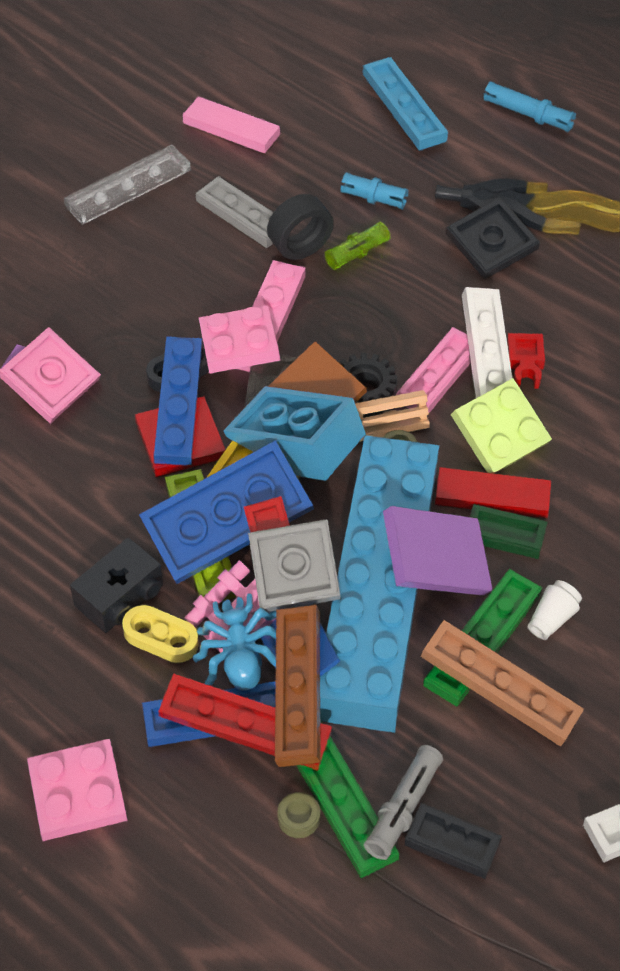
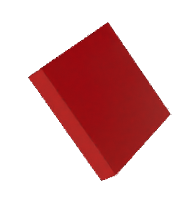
M204 396L197 399L192 465L155 464L154 448L159 408L135 414L136 424L155 477L217 461L225 452V447Z

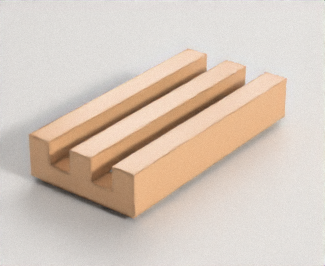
M424 390L355 403L366 433L365 435L384 437L388 432L394 430L410 432L430 428L429 420L427 419L429 412L426 406L428 400ZM417 404L415 408L400 411L391 410L383 412V414L363 418V414Z

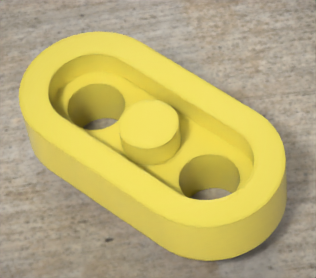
M147 605L133 607L123 618L124 636L135 647L175 663L190 660L198 651L197 630L191 623ZM141 628H148V629H150V630H149L148 632H146V633H139V632H138V630L141 629ZM175 643H184V644H185V645L182 646V647H178V648L173 647V645H174Z

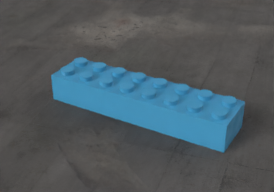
M367 435L364 437L337 576L341 599L332 601L326 632L341 662L320 676V720L322 722L395 733L418 588L396 586L383 511L391 506L430 511L437 471L439 445Z

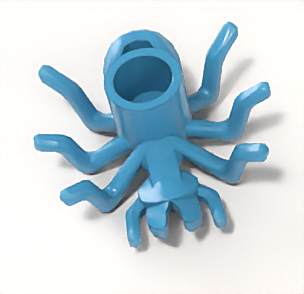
M248 593L246 606L241 597L237 598L235 608L232 607L230 600L224 601L222 603L223 612H220L217 601L212 603L215 616L222 619L227 625H230L228 631L211 621H205L203 627H199L197 630L198 635H209L213 631L227 638L226 640H204L201 642L200 652L193 655V661L198 662L207 656L209 648H223V652L212 657L209 661V676L204 683L206 685H213L217 678L218 664L225 660L224 671L230 683L236 689L242 691L250 690L258 684L261 677V654L276 667V656L267 646L255 643L256 640L265 635H270L276 640V630L271 626H264L250 634L261 618L267 621L275 619L276 611L267 612L259 608L245 627L243 622L247 619L248 613L253 608L252 594Z

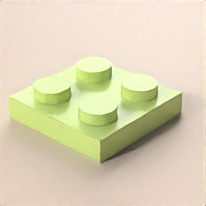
M513 378L459 407L451 414L487 473L495 474L552 440Z

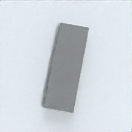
M219 176L196 192V201L265 248L273 244L267 236V225L274 212Z

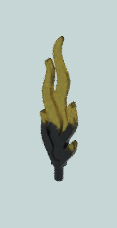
M494 179L477 184L463 185V189L439 185L436 188L435 198L461 202V207L470 209L473 212L501 197L525 226L541 232L579 234L580 223L606 231H620V202L585 191L560 190L547 192V183L527 182L516 179ZM603 212L614 213V214H619V215H612V214H607V213H603Z

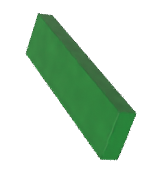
M509 569L462 629V632L495 653H498L539 599L543 587ZM436 666L431 669L424 679L423 686L456 707H458L470 691L469 687Z
M329 737L318 770L303 765L296 766L360 878H363L399 860V852L394 845L388 859L381 860L369 854L365 849L364 843L371 835L379 818L332 738Z

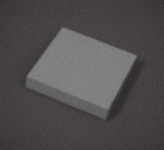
M327 519L248 533L260 608L270 612L278 609L341 599Z

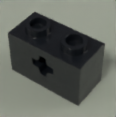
M128 537L70 584L74 606L104 633H107L114 626L122 624L125 614L130 609L141 605L144 601L153 599L159 593L163 586L161 564Z

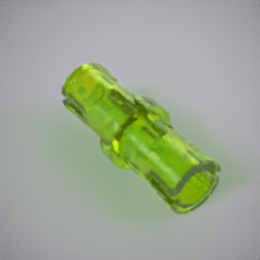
M378 222L361 233L354 232L348 235L346 241L332 249L326 250L325 259L333 270H337L340 266L357 257L359 259L366 257L368 251L390 240V232L383 222ZM363 241H366L365 243H363L362 245L356 247L355 249H353V250H351V251L348 250V249H351L352 247L356 246L357 244H359V243H361V242H363Z

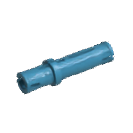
M492 81L485 89V92H489V95L484 94V101L492 102L534 118L538 124L547 123L566 132H569L574 125V122L570 120L576 119V113L554 106L550 100L544 99L541 101Z

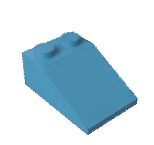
M267 386L254 397L224 430L227 438L253 452L276 440L296 476L324 481L329 478L366 434L353 398Z

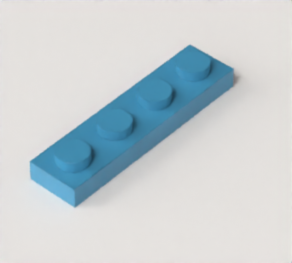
M391 57L363 65V76L419 151L447 142L448 131Z

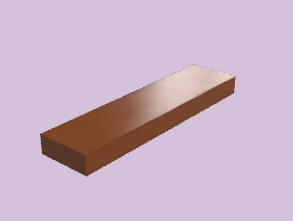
M317 605L276 610L275 762L278 767L321 763L320 611Z

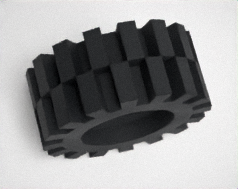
M361 353V359H357L355 354L349 356V363L345 359L339 362L359 382L372 383L378 387L372 391H367L356 403L396 396V370L393 366L389 367V361L385 358L379 362V355L373 354L372 359H368L367 353ZM386 410L378 411V412H373V413H368V414H363V415H367V417H369V416H374L375 413H377V414L379 415V414H383V412H385Z

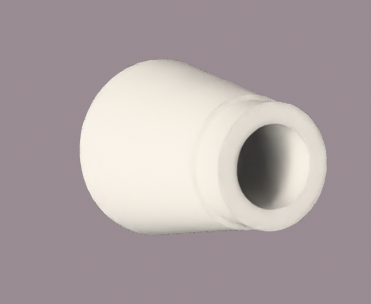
M557 580L554 585H548L531 621L527 625L528 629L536 637L547 640L550 635L580 610L579 603L582 600L580 593L573 586L561 580Z

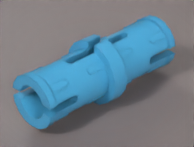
M347 172L343 176L342 183H345V186L341 185V193L366 198L368 203L374 204L377 201L404 209L407 199H404V197L408 196V189L382 183V180L379 178L370 180L351 175Z

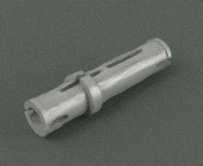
M429 745L420 746L417 755L402 777L389 802L382 804L378 812L379 820L364 843L367 852L375 858L381 860L388 859L401 833L406 832L410 828L413 821L412 813L425 793L437 768L443 761L442 754L436 748ZM418 776L419 779L417 780L411 793H409L411 786L413 785L416 777ZM400 809V812H399L398 816L396 817L395 821L393 822L392 826L390 827L391 821L393 820L395 814H396V813L398 812V810Z

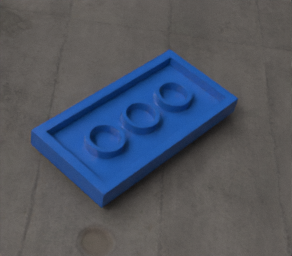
M275 440L139 514L173 579L178 584L250 544L248 535L250 529L244 506L282 496L289 523L314 508Z

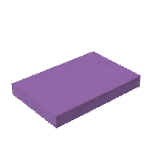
M391 506L383 511L396 586L474 595H486L492 592L491 579L477 518Z

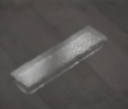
M170 145L65 197V207L83 225L190 171V161L173 145Z

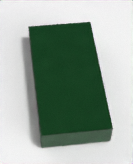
M473 504L470 517L478 519L485 547L539 559L547 521Z

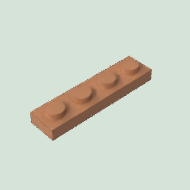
M443 620L420 656L560 747L567 739L584 708Z

